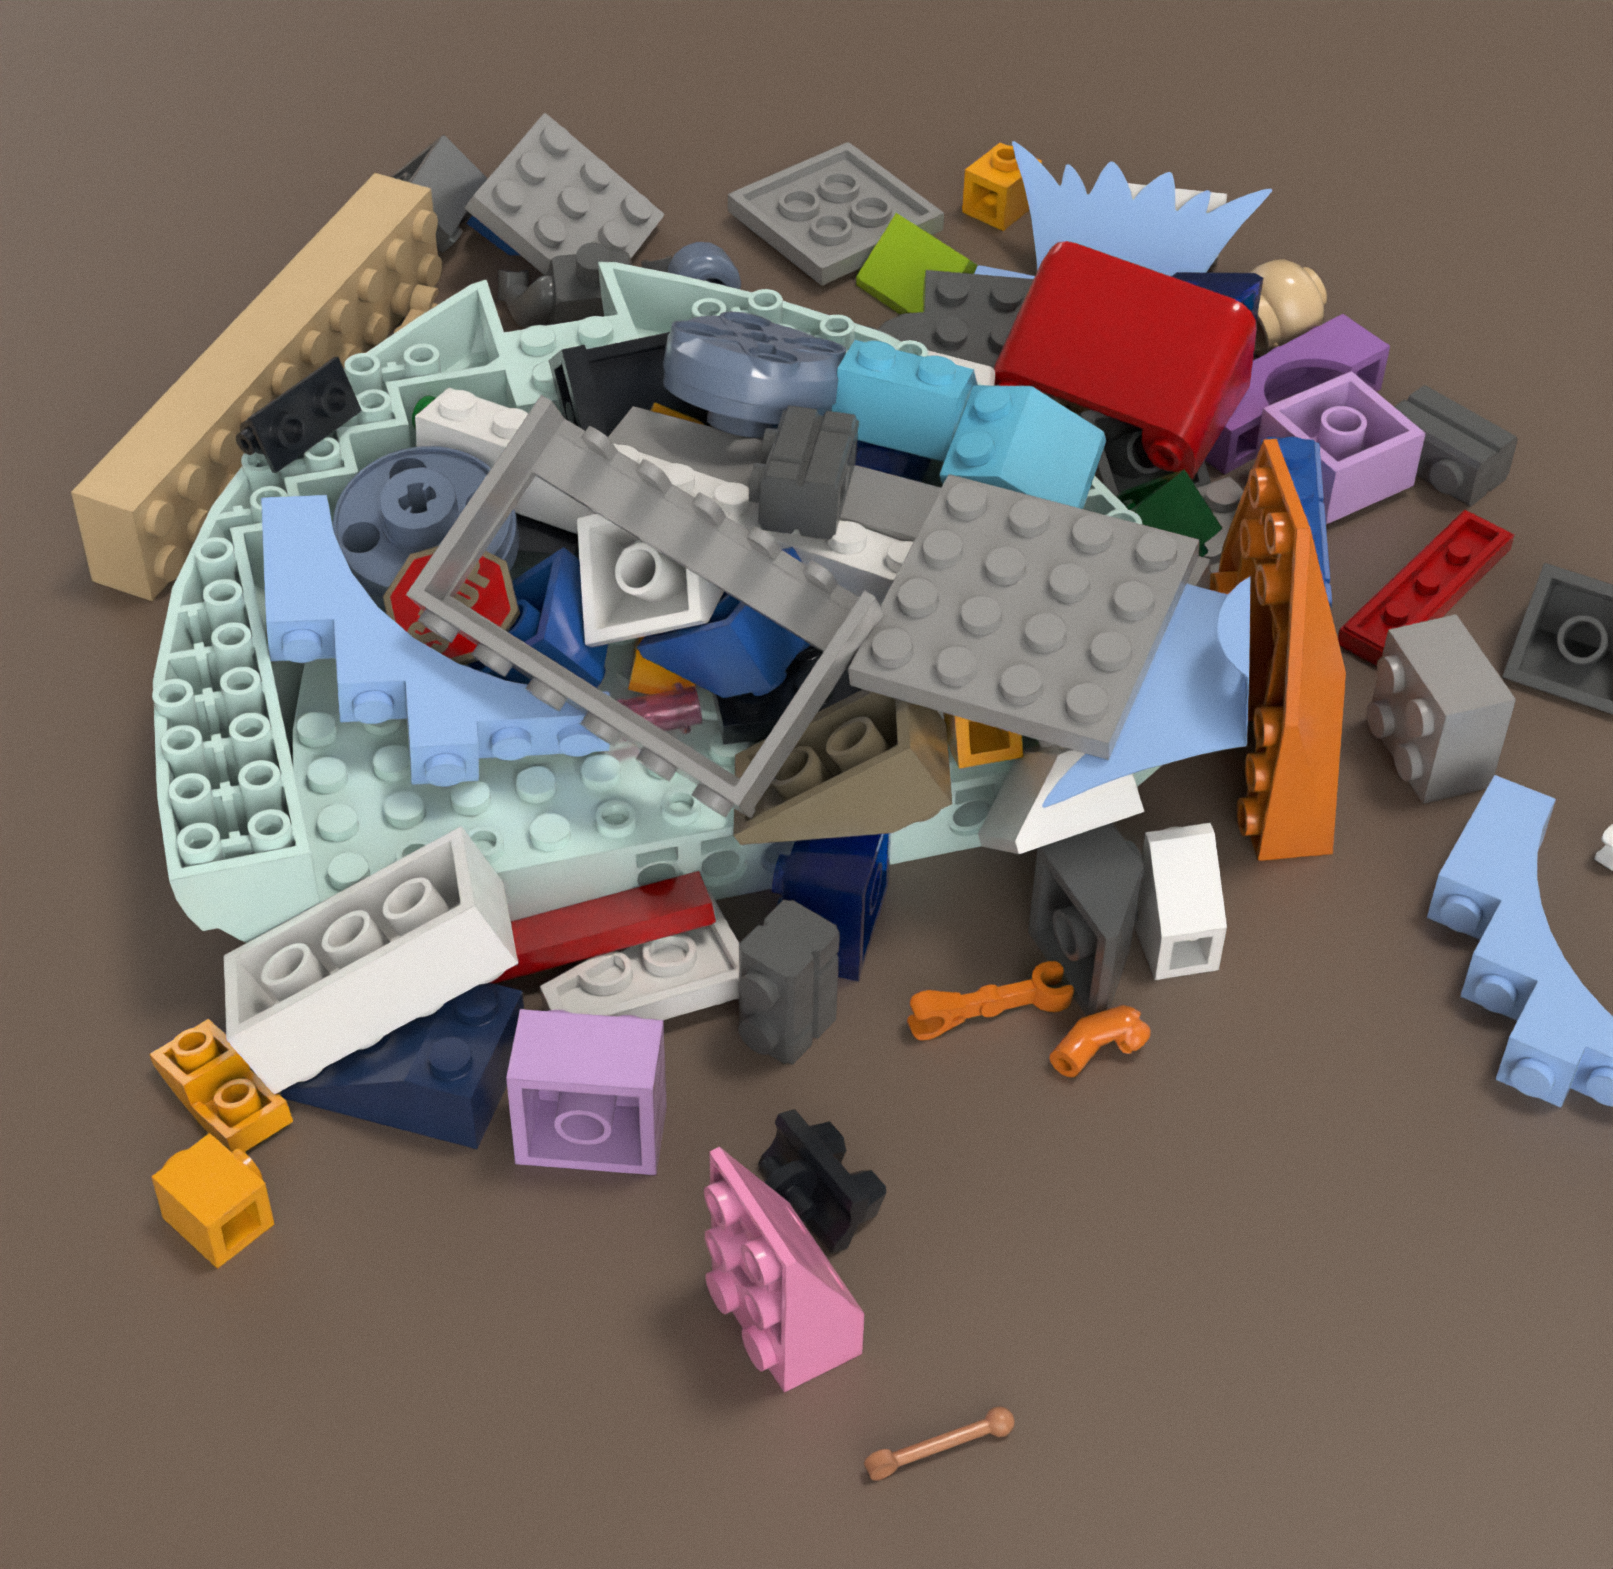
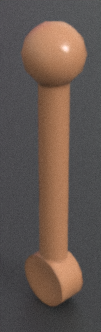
M1002 1406L994 1407L988 1411L985 1419L894 1452L889 1449L878 1450L865 1459L864 1466L870 1479L882 1480L892 1475L899 1466L988 1434L996 1437H1005L1014 1428V1416L1007 1408Z

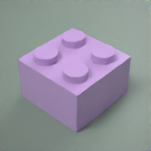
M1351 371L1263 408L1254 461L1258 455L1261 440L1267 437H1298L1320 443L1323 503L1325 505L1326 524L1414 486L1425 432Z
M520 1009L506 1077L515 1164L656 1175L667 1107L663 1020L642 1019L633 1015L616 1017L577 1014L564 1010L538 1011Z

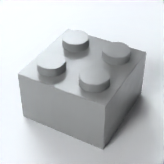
M1457 614L1388 630L1382 658L1377 662V681L1372 702L1367 706V721L1372 734L1376 738L1382 739L1393 756L1399 776L1404 781H1409L1422 803L1425 804L1487 789L1495 775L1516 699Z

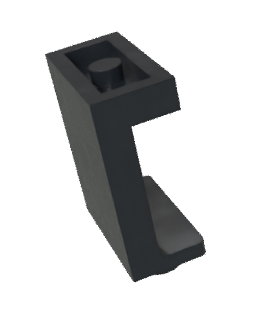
M670 332L586 349L585 345L560 350L548 360L562 416L584 431L591 426L609 437L633 406L650 411L654 402L695 418L706 426L713 427L707 422L708 410L681 400L670 393L663 384L665 372L663 360L667 337Z

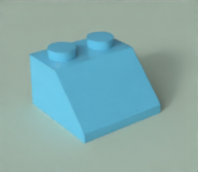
M854 340L837 368L836 403L832 405V411L854 414L856 416V419L859 421V441L944 462L972 387L978 384L974 369L956 365L948 358L942 356L923 357L895 350L890 344L881 341L862 342Z
M973 385L939 476L942 484H944L947 476L951 474L1083 509L1106 443L1104 431L1032 386Z

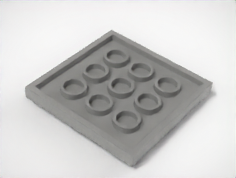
M949 474L880 606L884 613L883 618L875 628H872L867 638L860 645L848 668L850 686L1109 760L1199 556V539Z

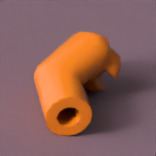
M1120 1005L1079 1019L1051 1052L1049 1059L1059 1073L1070 1078L1076 1077L1099 1048L1113 1040L1123 1053L1131 1054L1133 1050L1137 1051L1151 1036L1150 1027L1139 1018L1141 1012L1133 1007Z

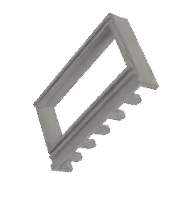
M543 395L539 397L406 594L424 611L418 621L450 643L459 633L477 645L471 654L473 657L504 677L511 667L531 679L525 689L553 709L560 711L565 702L585 713L586 715L580 724L608 744L615 746L619 738L622 737L640 748L641 751L636 760L663 779L670 782L677 772L692 781L697 787L691 795L723 817H726L732 808L748 818L752 817L756 811L754 809L844 673L860 645L867 638L872 628H875L884 616L877 598L864 590L862 595L858 597L838 585L833 574L822 565L812 560L805 565L782 551L776 539L764 530L754 526L749 531L726 517L722 508L708 496L698 492L696 497H693L673 485L665 472L646 459H643L639 464L619 452L612 441L599 430L589 426L584 431L562 416L555 404ZM535 476L823 652L741 778L728 772L454 598Z

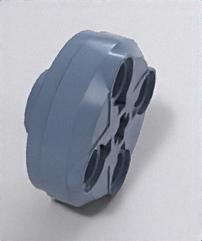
M730 311L720 313V316L695 317L688 321L683 320L672 323L671 331L667 337L663 368L665 370L663 384L670 393L681 400L708 410L707 422L711 426L738 436L763 438L766 428H778L783 410H786L788 405L817 409L819 415L822 416L826 411H832V405L836 403L837 368L846 355V348L836 342L817 338L749 313Z
M422 446L403 449L370 463L352 478L341 493L334 511V535L352 574L378 608L385 614L386 609L383 595L409 555L437 547L441 544L491 470L480 459L460 450L447 447ZM515 509L512 510L485 550L505 560L509 571H511L519 549V529Z

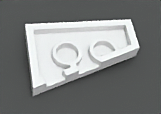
M709 892L716 918L715 923L631 946L622 952L613 951L594 956L541 985L542 1005L545 1011L564 1010L577 1014L616 1017L633 1015L642 1019L666 1020L739 998V942L714 897Z

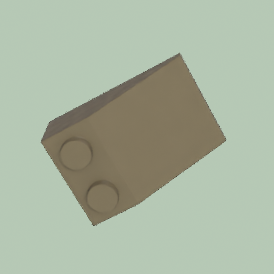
M864 689L817 712L754 809L756 811L752 817L748 818L734 809L733 836L740 845L888 834L901 830L915 822L931 819L941 809L952 805L945 721L937 710ZM766 739L735 754L736 777L741 778Z

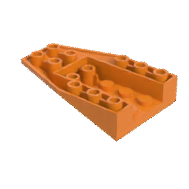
M1264 439L1253 468L1249 472L1248 481L1222 546L1219 571L1210 574V590L1229 594L1240 582L1250 577L1248 721H1254L1256 747L1254 753H1248L1246 756L1245 775L1248 789L1246 797L1238 799L1237 821L1242 836H1250L1258 861L1333 854L1346 681L1345 666L1311 528L1277 439Z

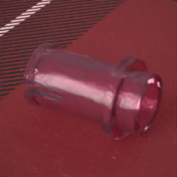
M680 682L673 683L672 690L629 699H616V701L664 731L680 729L684 735L690 733L691 726L702 724L700 702L694 686L683 688Z

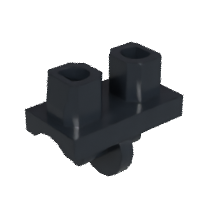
M795 1109L779 1113L775 1120L777 1128L776 1137L771 1146L761 1155L758 1163L759 1171L766 1179L764 1183L790 1203L801 1221L806 1222L831 1254L847 1249L858 1224L877 1216L887 1193L886 1186L872 1170H861L851 1174L841 1164L847 1151L844 1137L830 1121L809 1126Z

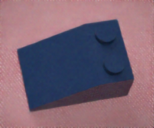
M493 983L479 984L447 1001L433 1014L418 1017L384 1035L375 1045L366 1049H358L328 1065L312 1079L297 1082L281 1091V1096L284 1099L478 1149L507 1087L506 1077L520 1009H524L523 991Z

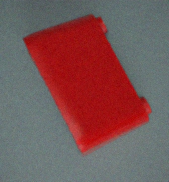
M1057 242L1042 260L994 365V386H1032L1043 394L1044 392L1142 428L1143 449L1150 461L1158 468L1166 471L1178 472L1185 469L1189 477L1193 479L1250 387L1257 329L1256 319L1243 303L1231 297L1074 242Z

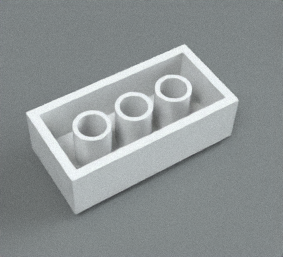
M460 826L225 954L224 979L227 1041L270 1091L276 1094L297 1082L312 1079L323 1068L358 1049H366L375 1045L384 1035L418 1017L433 1014L444 1003L473 987L496 980L505 970L518 964L503 881L463 827Z

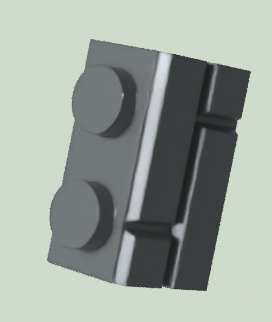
M1423 385L1409 395L1407 401L1404 399L1394 406L1425 432L1416 475L1432 484L1439 492L1449 494L1471 507L1483 498L1488 490L1492 491L1506 480L1518 441L1515 435L1426 385Z
M788 405L786 410H783L778 428L765 429L760 463H754L749 484V502L759 503L758 524L761 525L762 530L792 534L797 529L801 536L829 540L833 535H836L856 464L859 421L854 414L826 411L822 416L819 415L817 409Z
M783 900L764 918V926L757 925L739 943V1034L745 1044L753 1051L762 1055L769 1054L783 1064H794L810 1048L812 1038H819L836 1020L839 931L835 924L794 900Z

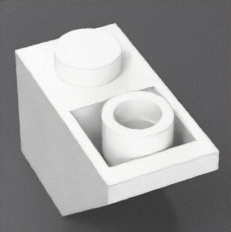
M1211 823L1185 827H1169L1164 830L1145 832L1142 852L1145 874L1140 882L1137 901L1138 918L1134 922V927L1154 979L1160 980L1219 970L1227 924L1215 833Z

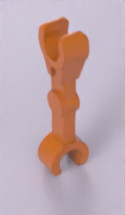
M1047 961L1035 967L1030 980L999 987L989 984L981 987L976 992L963 995L960 992L936 990L916 993L910 999L913 1015L907 1018V1024L916 1039L930 1040L962 1024L967 1018L980 1015L987 1018L994 1017L1002 1013L1003 1010L1032 1003L1040 1010L1046 1012H1060L1070 1006L1074 987L1072 985H1065L1061 988L1046 986L1058 984L1062 980L1064 968L1059 962Z

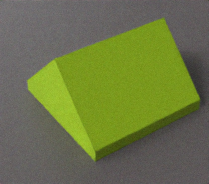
M895 213L856 276V285L900 315L919 313L923 311V283L926 270L974 274L978 265L898 213Z

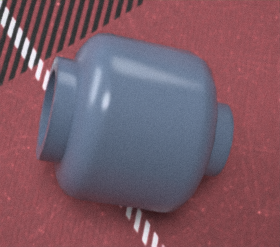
M695 242L684 246L674 254L668 265L667 273L741 289L738 269L722 248L710 242Z

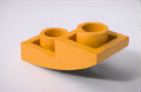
M209 1019L194 1028L181 1032L174 1040L149 1054L154 1067L178 1099L200 1125L230 1152L236 1148L246 1152L293 1122L287 1101L278 1093L273 1094L263 1081L250 1070L249 1065L227 1041L226 1034Z

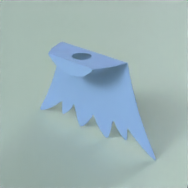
M1012 141L1031 215L1037 270L1052 246L1057 242L1069 241L1198 286L1228 241L1272 192L1270 188L1250 193L1206 213L1211 192L1206 190L1191 198L1179 211H1176L1175 184L1171 172L1158 176L1144 187L1133 200L1129 185L1122 171L1111 161L1100 173L1090 194H1087L1080 176L1071 165L1067 164L1065 166L1062 183L1059 186L1053 176L1030 152L1020 144Z
M1250 577L1240 582L1229 594L1186 584L1109 760L1089 754L1082 756L1057 782L1042 804L1043 808L1142 770L1197 755L1247 746Z

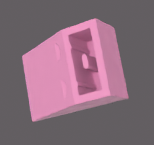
M721 1147L709 1151L710 1185L704 1188V1197L711 1214V1229L705 1231V1241L712 1257V1271L706 1273V1283L717 1308L723 1314L733 1312L742 1326V1340L755 1367L761 1372L769 1368L785 1393L862 1355L864 1312L790 1203Z

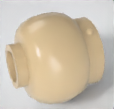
M1285 259L1273 260L1257 266L1244 277L1239 290L1229 295V297L1243 303L1256 319L1257 329L1254 354L1263 356L1275 347L1282 346L1309 332L1314 327L1322 325L1324 305L1327 302V293L1319 276L1308 267L1302 268L1300 265Z

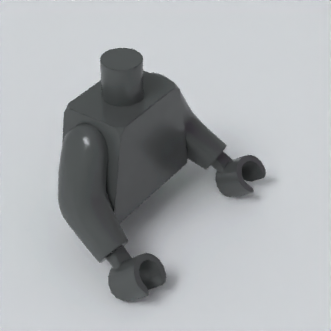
M590 242L580 246L576 254L559 255L552 258L547 275L539 277L530 286L529 270L513 272L499 269L498 300L506 301L513 320L523 328L534 325L548 326L579 321L591 316L604 317L598 262H617L632 265L629 253L623 250L608 252L603 245ZM666 256L664 259L654 261L643 260L641 261L642 268L668 272V265L672 260V256Z

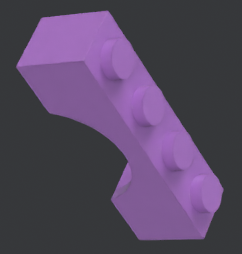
M1341 314L1253 360L1250 387L1208 453L1205 461L1224 475L1255 458L1263 408L1352 371L1376 392L1381 390L1390 345L1346 315Z

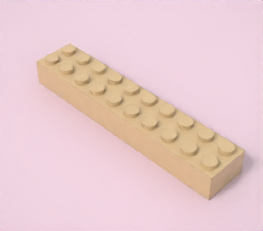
M374 173L71 491L93 582L153 601L169 582L174 581L178 577L212 505L242 467L241 458L244 452L236 442V435L240 432L241 423L332 358L339 357L343 368H345V361L350 356L358 353H367L383 342L403 317L408 315L410 299L414 288L419 284L434 287L437 284L442 271V260L438 256L436 230L438 218L436 213L433 212L431 188Z

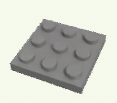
M546 113L539 118L464 207L544 275H547L552 258L559 255L576 254L580 246L590 242L603 245L608 252L623 250L629 253L631 259L665 215Z
M849 142L728 194L729 213L821 286L862 268L895 213H898L930 235L942 231L944 226V212Z

